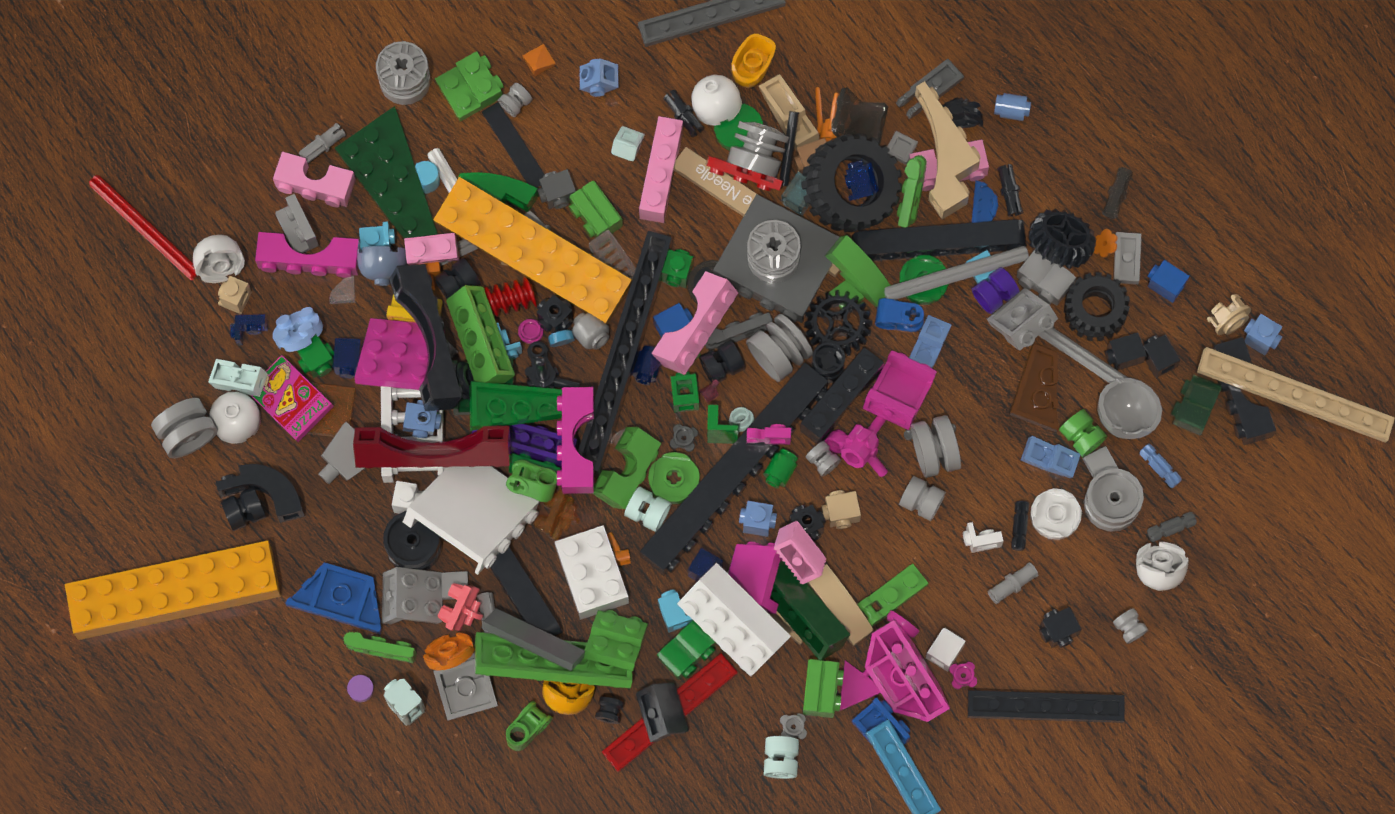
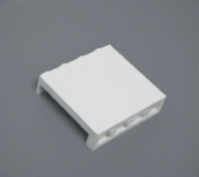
M491 466L447 467L409 505L403 523L410 528L417 521L424 524L478 562L475 573L478 575L484 568L489 569L493 565L499 552L503 554L507 550L512 538L517 539L522 534L526 523H533L539 513L536 509L540 501L511 492L506 486L508 478Z

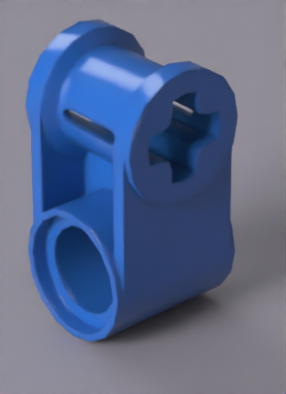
M886 298L878 300L874 324L876 327L885 330L917 332L923 327L924 311L920 305ZM911 315H916L914 321L909 320Z

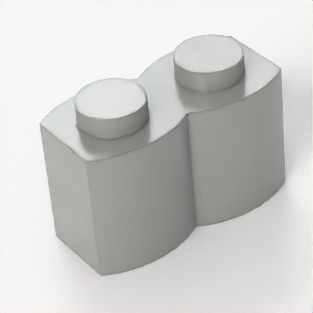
M1035 250L1017 272L1019 284L1028 290L1033 289L1037 291L1039 298L1049 305L1052 303L1057 306L1076 281V277L1064 267L1059 268L1058 264L1055 263L1051 265L1047 259L1042 260V255L1035 254Z

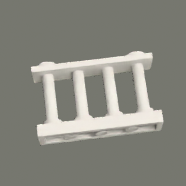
M381 386V428L394 434V425L404 422L405 412L393 410V401H398V398H420V391ZM437 410L436 413L441 414L437 436H428L426 439L413 436L402 438L418 442H444V410ZM425 417L418 418L421 422L427 421ZM381 467V476L384 483L394 482V474H398V472L438 471L439 476L447 467Z

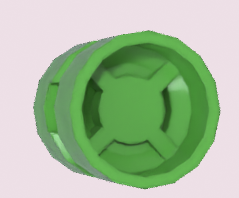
M1085 409L1073 415L1059 429L1068 441H1074L1073 447L1082 457L1093 452L1108 437L1098 425L1093 426L1094 420Z

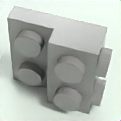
M1024 288L1019 294L992 314L987 321L991 327L1005 337L1008 343L1020 351L1026 346H1031L1035 338L1043 331L1050 330L1054 326V322L1058 320V317L1048 303Z
M475 651L467 661L454 668L433 670L447 720L498 706L490 677L475 674Z

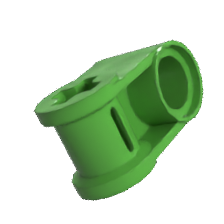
M525 460L515 461L512 466L513 473L506 481L507 488L513 493L521 494L540 502L552 500L557 486V473L552 469L544 468Z
M531 701L506 730L507 745L515 751L525 749L553 720L550 715L546 716L536 707L537 703L535 701ZM514 732H522L525 738L520 742L513 741L510 737Z

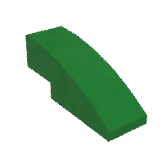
M478 172L460 173L458 178L461 177L502 203L506 204L508 201L526 212L531 210L539 197L537 188L508 176Z

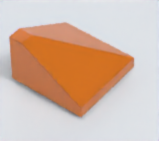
M544 44L522 55L534 76L556 65Z

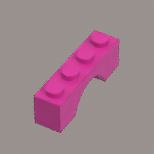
M259 232L255 261L259 269L269 273L276 272V270H286L290 274H301L302 271L311 272V274L316 276H325L326 273L336 274L338 277L349 278L351 275H358L357 249H360L359 239L333 237L331 243L323 251L306 255L294 251L287 244L284 234Z
M563 387L562 396H557V411H562V420H557V436H562V445H557V461H562V470H557V486H562L563 494L594 493L593 462L582 457L573 445L577 430L584 423L594 419L593 387Z

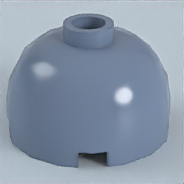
M389 246L363 247V250L358 248V268L364 277L374 280V285L388 286L390 285L389 278L395 268L400 265H407L406 250L398 247V252H392Z

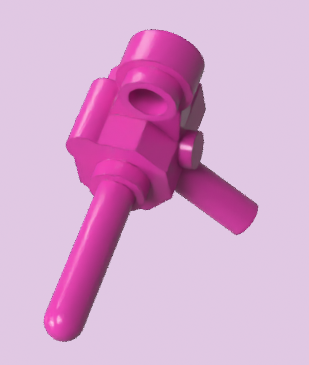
M876 416L868 428H863L857 424L849 435H846L841 430H835L826 438L825 442L830 446V450L835 453H841V457L847 464L860 468L864 467L868 462L879 477L885 476L888 472L876 457L879 439L876 434L886 419Z

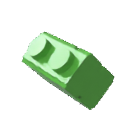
M595 181L589 182L582 189L570 195L571 205L568 207L576 219L580 217L585 223L583 228L590 238L594 236L600 242L623 226V219Z
M808 660L803 715L834 718V712L840 711L841 696L836 695L837 685L842 686L844 670H839L838 662Z

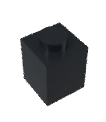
M1139 333L1111 340L1107 350H1105L1108 364H1113L1114 369L1117 371L1144 363L1147 356Z
M1166 334L1159 338L1157 335L1152 336L1144 342L1145 345L1143 347L1147 355L1145 361L1155 378L1178 367L1180 358Z

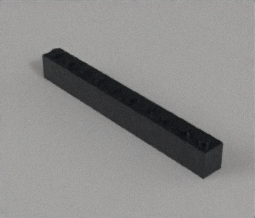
M652 231L647 232L594 399V419L587 422L578 450L582 457L593 462L595 478H599L603 470L662 282V270L668 251L672 250V237Z
M804 363L748 428L765 429V427L770 428L773 424H782L786 428H791L792 436L796 431L794 426L800 420H804L812 410L811 407L816 401L819 402L828 391V380L807 363ZM746 429L640 550V557L661 575L665 576L668 571L672 573L681 562L679 558L685 552L689 554L697 545L695 540L701 533L707 534L714 525L712 520L718 514L722 516L731 505L729 501L733 496L738 497L747 487L746 481L751 476L755 478L763 469L761 464L766 458L772 459L774 454L779 451V444H765V442L747 443Z

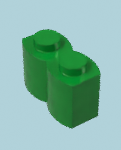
M693 620L657 654V659L678 680L682 677L687 679L696 671L695 665L701 659L706 661L715 653L714 647L716 642Z

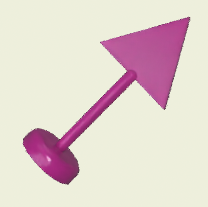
M891 610L888 613L887 621L891 622L895 619L909 637L914 638L919 633L915 626ZM847 661L844 663L840 711L881 693L874 681L868 677L869 673L867 670L862 673Z

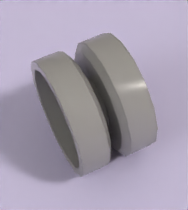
M190 398L178 402L164 410L153 420L151 427L158 439L164 440L162 446L169 458L175 459L191 454L202 448L216 436L218 430L211 418L205 417L207 411L199 398Z
M947 415L933 418L931 424L932 431L925 421L911 424V435L915 453L925 478L938 475L940 463L947 472L961 469L957 439Z
M1118 468L1106 469L1098 473L1089 484L1084 498L1085 513L1090 522L1099 529L1109 532L1121 531L1129 527L1137 518L1144 500L1143 488L1138 479L1130 472Z

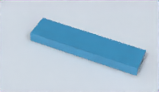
M889 719L865 732L911 813L936 814L941 811Z

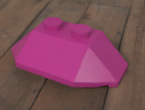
M895 619L872 633L865 669L893 712L929 722L950 709L934 674L909 635Z

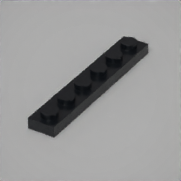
M968 690L967 718L1124 723L1125 695Z

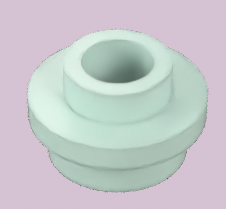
M744 407L734 409L729 418V424L737 425L738 432L745 431L754 421L753 413Z

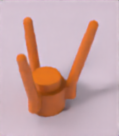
M816 87L817 131L820 135L819 139L825 138L827 142L844 135L857 99L852 100L843 122L839 126L840 122L835 120L839 93H834L830 119H825V123H823L820 88Z

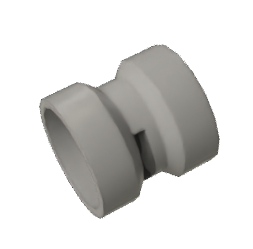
M517 82L510 87V91L507 94H503L498 99L501 107L512 117H516L520 113V108L532 101L528 91Z
M825 441L817 444L806 455V459L817 466V471L822 477L829 474L841 462L839 456L829 450L830 446Z
M1134 608L1113 621L1115 627L1124 632L1123 639L1127 644L1148 632V628L1144 623H1138L1139 615Z

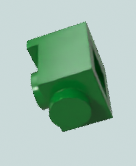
M686 372L685 375L676 373L675 376H671L674 412L699 410L696 374ZM686 389L689 391V394L681 395L680 392Z

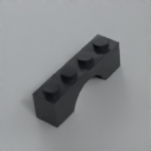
M1243 337L1216 344L1213 347V350L1248 363L1251 362V357ZM1217 380L1220 391L1225 392L1228 400L1226 401L1228 414L1230 416L1233 415L1236 422L1234 425L1236 437L1242 440L1243 445L1272 438L1276 428L1269 408L1251 403L1245 398L1240 388Z
M864 347L804 418L800 425V432L816 444L825 441L854 400L862 392L868 390L878 378L884 367V362Z

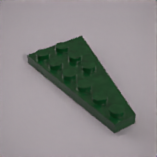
M394 106L334 148L335 152L349 170L354 172L355 178L403 240L405 238L438 235Z

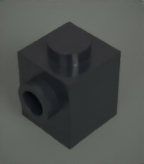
M1068 607L1060 612L1054 609L1046 613L1040 624L1041 629H1039V633L1045 643L1049 642L1051 648L1057 645L1063 648L1074 642L1072 638L1078 636L1082 629L1071 608Z

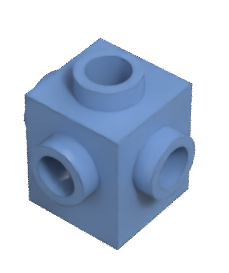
M592 59L590 63L580 66V90L589 92L591 96L600 97L604 96L606 92L618 88V64L603 59Z
M418 400L417 404L407 402L403 431L412 432V436L426 439L428 435L433 436L434 429L439 430L441 414H436L437 410L425 411L422 400ZM425 417L427 421L421 422L418 418Z

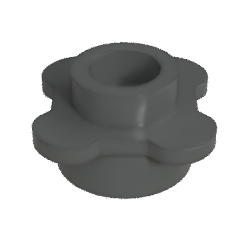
M680 424L674 426V437L670 440L671 447L673 449L683 448L687 452L693 451L695 448L694 438L698 435L697 430L694 427L689 428Z

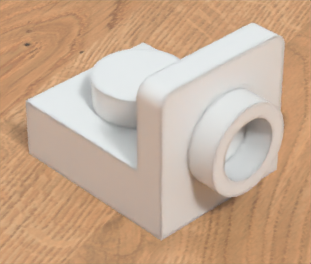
M973 522L967 523L966 531H963L965 546H970L971 553L1002 547L1003 537L1001 531L985 530L980 532L979 536H976Z

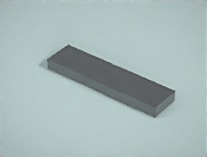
M495 609L482 624V629L570 671L585 656V650L499 609Z

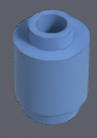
M1003 93V95H997L994 114L1000 115V118L1023 121L1024 116L1029 117L1031 102H1027V96Z

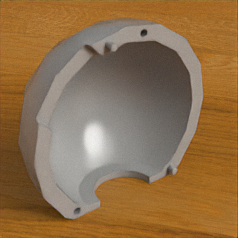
M1132 378L1116 379L1106 385L1099 396L1097 411L1100 421L1110 434L1118 438H1142L1152 433L1161 421L1162 407L1160 400L1153 389L1142 381Z

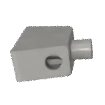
M347 422L341 426L321 455L328 464L318 475L327 484H330L338 475L347 481L364 469L355 468L353 450L355 430Z

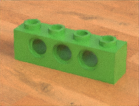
M463 286L449 297L446 302L474 382L504 384L514 377L515 374L484 288L481 286Z

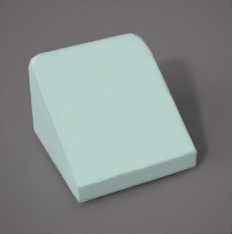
M622 126L613 141L611 153L629 161H634L645 134Z

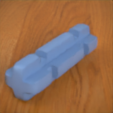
M1151 444L1141 449L1140 455L1145 461H1149L1148 464L1161 478L1166 479L1165 482L1170 488H1174L1181 482L1180 475L1176 471H1172L1173 468L1160 454H1156V449Z

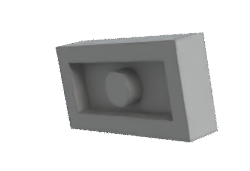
M1116 232L1115 235H1117L1118 239L1115 242L1117 250L1114 252L1113 281L1118 279L1124 284H1139L1141 234Z

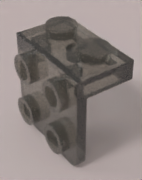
M841 88L840 95L836 101L835 118H833L831 123L833 134L836 137L846 134H852L853 136L865 134L867 139L873 137L879 140L878 145L880 146L888 106L885 103L862 102L849 88Z

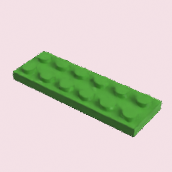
M476 632L475 674L631 688L632 671L585 658L570 671L495 634ZM566 641L585 650L587 642Z

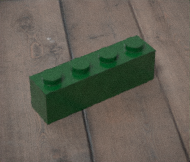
M780 561L770 599L778 604V613L821 661L841 650L851 634L807 583L800 584V580H797V577L791 572L792 569H788V565H785L786 562Z

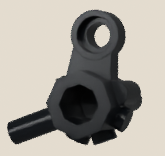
M536 341L529 345L527 353L532 367L525 369L528 387L555 389L556 387L581 386L579 382L557 377L560 374L555 366H551L548 360V350L544 343ZM535 348H541L542 352L540 354H534L533 350Z

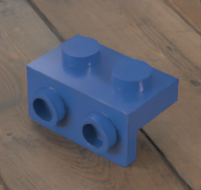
M875 698L866 709L852 720V723L869 743L870 741L865 732L888 719L903 745L907 744L910 740V735L908 734L910 729L902 720L897 722L891 715L893 713L892 708L884 700L880 702Z

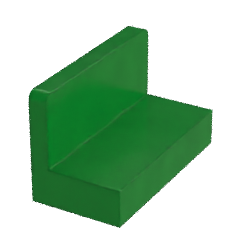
M708 405L707 443L734 444L738 439V426L718 425V405Z

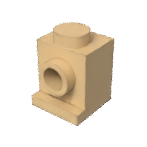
M229 276L227 282H223L220 286L218 305L242 314L252 293L249 284Z

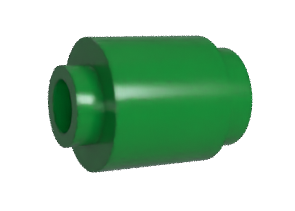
M780 449L778 453L774 454L763 473L766 477L765 482L774 488H779V486L785 487L797 467L796 462L798 458L793 453Z

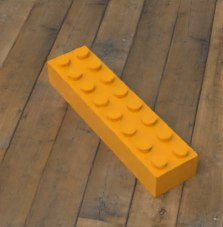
M461 177L458 178L433 219L440 226L455 233L457 236L608 325L630 289L632 279Z
M268 541L65 584L73 634L78 640L281 597L272 547Z

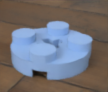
M306 307L291 315L280 316L276 320L277 326L273 331V339L279 349L283 347L287 352L297 351L312 343L311 338L315 334L317 336L321 334L323 323L311 307Z

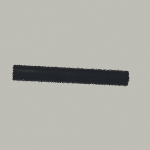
M789 111L786 136L789 137L788 143L784 144L785 152L783 153L780 179L783 181L781 186L789 185L799 112Z

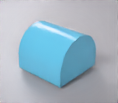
M429 161L416 163L415 167L423 192L427 194L435 191L440 184L439 173L435 164Z

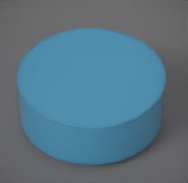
M571 330L559 331L548 337L550 347L566 345L575 340Z

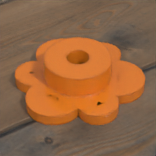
M1105 229L1101 232V235L1095 236V254H1100L1101 257L1105 258L1108 256V253L1112 254L1117 250L1115 242L1118 237L1112 234L1109 229Z

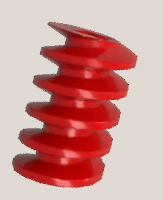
M526 277L523 278L522 286H520L517 280H514L512 288H510L507 282H504L503 290H500L498 285L495 284L492 293L487 286L484 287L489 305L496 317H499L501 308L506 315L509 314L510 306L513 307L515 312H519L520 304L528 310L529 302H532L537 308L532 284Z

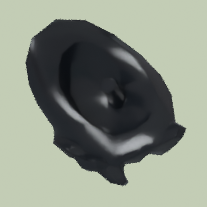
M956 97L942 105V107L946 106L953 116L952 121L956 127L960 126L962 129L977 125L983 127V114L977 109L980 107L979 103L975 101L970 102L968 98L964 100L962 97Z

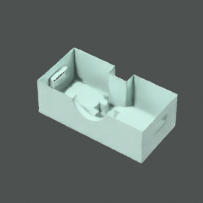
M216 359L209 383L215 389L237 390L247 395L260 397L267 373L261 367L242 364L240 368L235 362Z

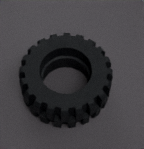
M846 134L820 145L815 149V153L811 154L807 159V163L810 165L804 167L802 175L806 176V180L801 182L802 190L806 189L807 195L803 198L805 203L810 202L812 208L809 211L813 216L819 215L821 217L819 222L824 226L831 224V229L835 231H860L883 222V219L889 217L893 212L891 207L897 206L900 198L896 194L902 192V184L898 183V178L902 177L901 170H896L894 164L898 162L895 156L890 157L888 155L890 149L886 145L879 146V140L873 137L867 139L865 134H856L854 136ZM844 160H849L859 165L867 176L869 191L866 200L860 206L848 204L840 197L836 190L834 181L835 171L839 163Z

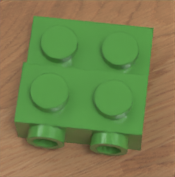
M477 51L456 62L455 68L435 78L437 86L460 122L498 101L502 96L501 89L504 88L500 78L497 75L492 76L488 69L491 68V65L486 56L480 57Z
M598 610L585 647L584 658L633 671L645 640L648 623H644L638 617L626 618L618 616L613 610H606L605 612Z

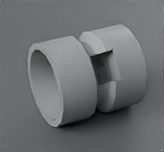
M913 476L903 493L899 505L910 511L916 509L919 516L932 521L946 492L936 486L929 488L926 481Z

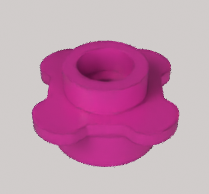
M967 662L960 665L953 664L950 667V673L953 675L952 686L955 689H960L963 686H976L977 679L974 677L975 665ZM962 673H964V674L966 675L965 678H962V677H961V674H962Z

